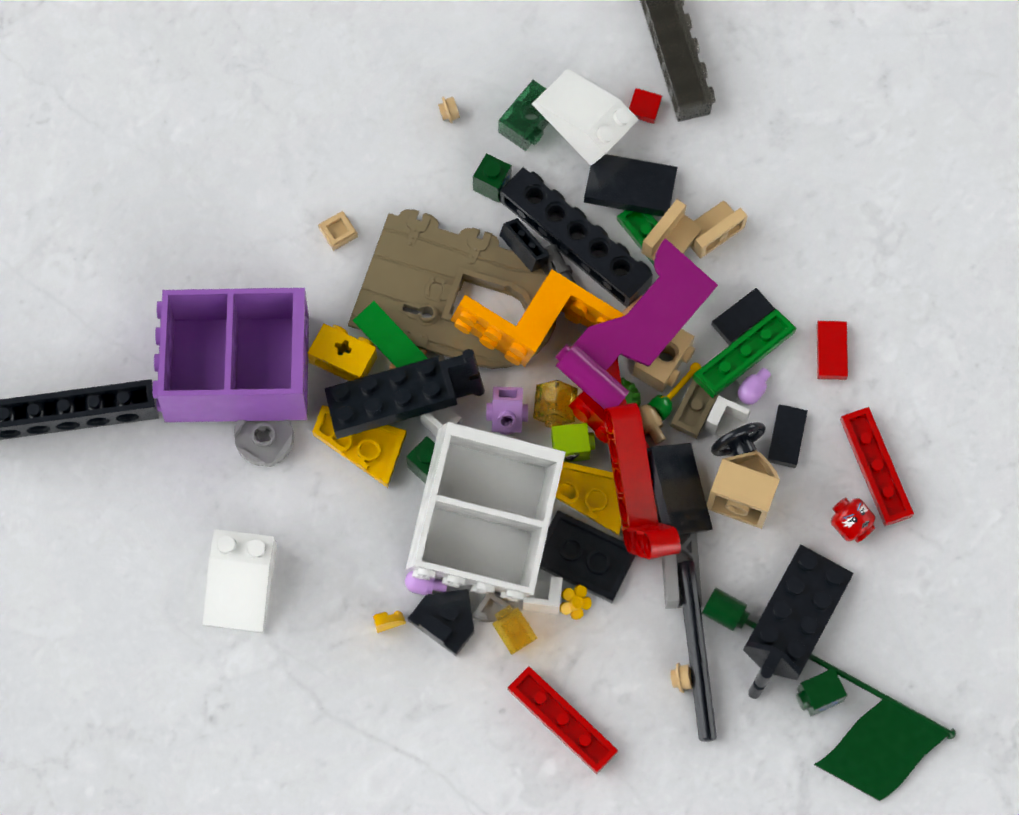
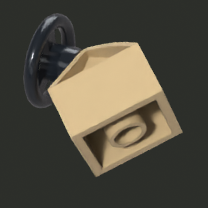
M753 422L728 432L712 445L711 453L713 455L725 456L733 454V456L722 459L710 491L707 508L713 512L762 529L780 478L771 463L757 451L754 442L765 433L766 427L761 422Z

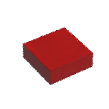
M635 88L629 110L639 120L654 124L662 101V95Z

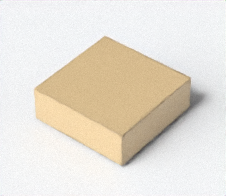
M343 211L318 224L319 230L333 251L358 237L356 230Z

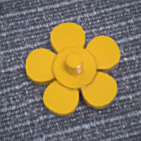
M582 585L575 586L574 590L565 588L561 593V597L566 601L560 604V612L564 615L570 614L574 620L581 619L584 614L582 609L588 610L592 604L591 598L586 597L587 589Z

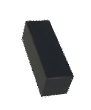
M518 218L504 223L499 236L531 272L545 267L550 254Z

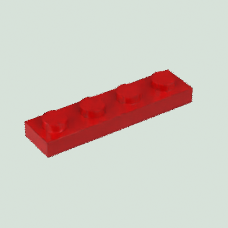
M867 407L841 416V424L884 527L912 518L914 512L870 408Z
M530 666L508 686L507 690L596 775L618 753V749Z

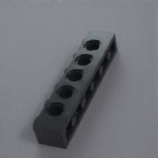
M522 167L500 190V202L551 245H557L559 251L626 308L651 286L653 274L647 264L643 261L637 262L630 256V252L621 243L616 244L608 238L607 232L601 226H594L587 220L586 215L579 208H572L567 204L563 195L555 189H549L537 173L533 171L530 173ZM531 197H538L542 201L539 203H531L528 201V199ZM552 215H560L563 219L560 221H553L549 217ZM579 232L582 233L585 237H583L582 239H574L573 237H571V234ZM596 250H601L606 255L604 257H596L592 253ZM623 268L628 273L626 275H617L614 270Z
M152 379L0 399V440L159 419L156 405L157 398H153Z

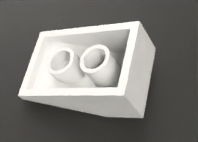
M568 68L532 103L590 166L603 157L639 120L619 98Z
M214 529L208 564L203 626L263 633L277 551L274 536Z

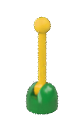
M699 363L691 364L690 371L667 396L657 395L648 403V405L656 408L663 421L670 415L673 409L671 399L689 381L693 374L701 368Z

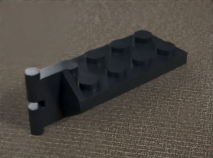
M466 349L462 355L446 360L443 354L324 388L337 439L458 405L457 398L471 394L481 396L485 393L476 357L472 349Z
M800 544L743 648V651L760 667L756 678L748 690L750 698L757 699L772 675L794 680L799 678L854 574L853 572Z

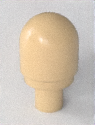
M648 404L640 406L645 435L650 434L656 445L665 441L666 438L660 429L664 426L663 420L656 408Z

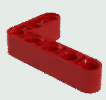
M637 403L605 408V427L623 538L627 551L630 554L646 559L680 553L681 543L676 528L658 522L642 417Z

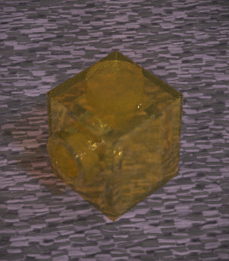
M560 380L537 384L533 418L545 423V426L548 428L575 422L573 410L568 405L577 397L578 388Z
M508 605L494 614L497 620L492 625L511 655L538 638L519 607L512 609Z

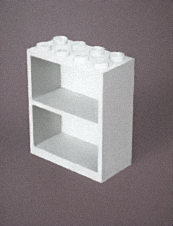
M447 422L438 429L405 570L413 571V577L423 580H430V578L435 577L442 578V584L459 588L460 585L472 586L471 591L488 595L489 593L498 592L501 593V599L518 602V600H523L524 597L533 595L566 452Z

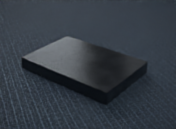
M605 154L590 167L583 203L663 217L671 206L678 167Z
M691 443L647 448L652 486L662 523L674 526L679 536L712 530L713 527Z
M557 510L548 528L539 569L556 577H563L564 581L572 585H582L587 589V592L613 603L636 555L630 554L627 551L624 541Z

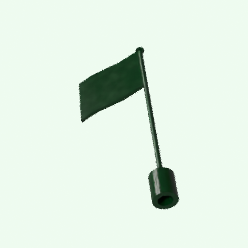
M716 587L702 611V615L731 631H734L736 626L742 629L744 624L753 629L757 625V623L747 619L750 615L745 610L747 604ZM810 655L809 660L827 670L834 668L838 676L882 699L857 720L834 750L822 760L813 764L878 801L886 798L903 783L929 751L946 737L947 739H953L956 736L954 728L951 730L817 656Z

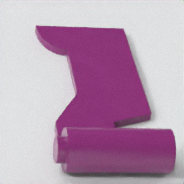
M666 238L659 245L654 258V268L659 277L627 315L588 327L571 347L566 344L555 356L558 360L555 366L604 410L608 407L618 406L629 393L622 384L606 371L618 356H624L649 367L718 286Z

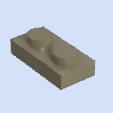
M692 380L671 421L670 427L697 439L719 394L712 399Z

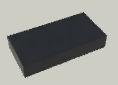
M755 288L714 319L711 325L728 345H731L774 311L775 308Z
M778 405L767 458L770 463L796 468L808 410Z

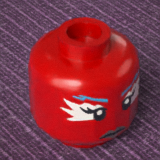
M845 497L832 508L835 514L831 518V524L846 541L855 540L858 543L875 529L873 525L875 515L860 498L848 501Z

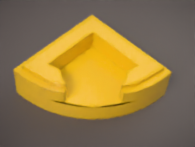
M395 611L391 615H388L387 612H382L373 616L377 633L406 623L404 615L400 611Z

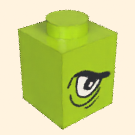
M587 423L552 426V448L566 452L564 462L590 460V452L595 450L594 432L588 433Z

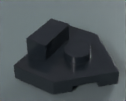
M469 589L425 595L407 618L408 621L453 655L457 656L474 634Z

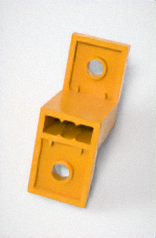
M551 269L516 326L467 295L459 303L451 321L455 323L454 326L459 331L465 334L471 333L478 337L480 343L491 350L497 349L505 354L504 357L512 364H521L525 367L561 311L565 313V317L575 324L581 323L587 328L625 316V314Z

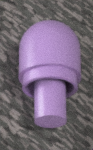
M761 368L756 375L751 374L746 377L738 388L739 400L747 405L756 403L765 393L767 388L765 382L771 376V373L767 369Z
M413 571L406 575L405 585L412 593L427 595L432 594V590L446 592L447 585L442 584L440 579L430 578V580L415 578L412 576Z

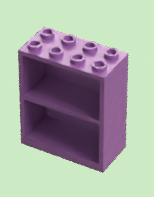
M305 288L162 290V301H157V318L160 319V327H156L155 341L156 345H159V354H154V370L158 372V380L153 381V398H157V411L162 412L165 422L307 420L309 312Z

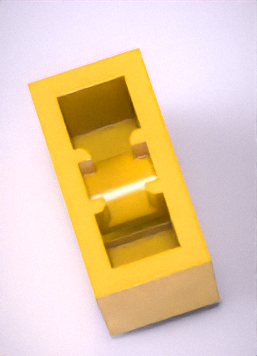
M323 323L307 352L309 363L347 381L368 376L377 359L376 347H374L370 340L364 337H358L357 339L348 335L344 328L338 325H332L331 327Z

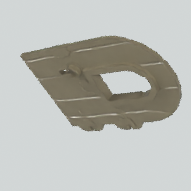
M414 209L403 210L398 216L388 213L348 326L360 330L352 320L375 301L418 348L438 355L444 354L448 358L460 356L464 350L472 349L478 367L499 369L515 366L499 350H491L480 343L478 337L471 333L465 334L454 326L455 323L451 321L455 308L454 303L458 291H461L465 281L510 295L519 300L524 310H526L547 277L543 269L531 272L513 251L499 247V240L492 233L485 231L483 239L477 238L480 235V230L473 227L465 228L459 234L439 229V222L431 214L424 213L422 221L417 220L419 211ZM407 307L420 311L418 315L403 311V308ZM430 314L432 316L430 318H424L422 315ZM557 318L532 357L537 355L549 342L555 330Z

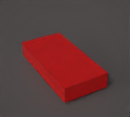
M818 321L817 379L847 380V321Z

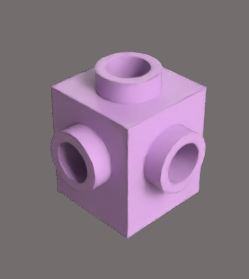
M493 387V403H487L486 421H492V432H499L504 435H511L515 432L522 433V422H528V404H522L523 388Z

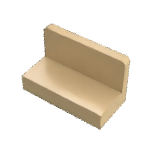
M676 199L644 239L641 253L654 261L659 245L666 238L684 254L701 233L702 226L685 215L686 205Z
M726 201L720 202L695 220L696 223L702 226V231L690 245L691 249L701 259L745 228L747 214L741 207L734 212Z

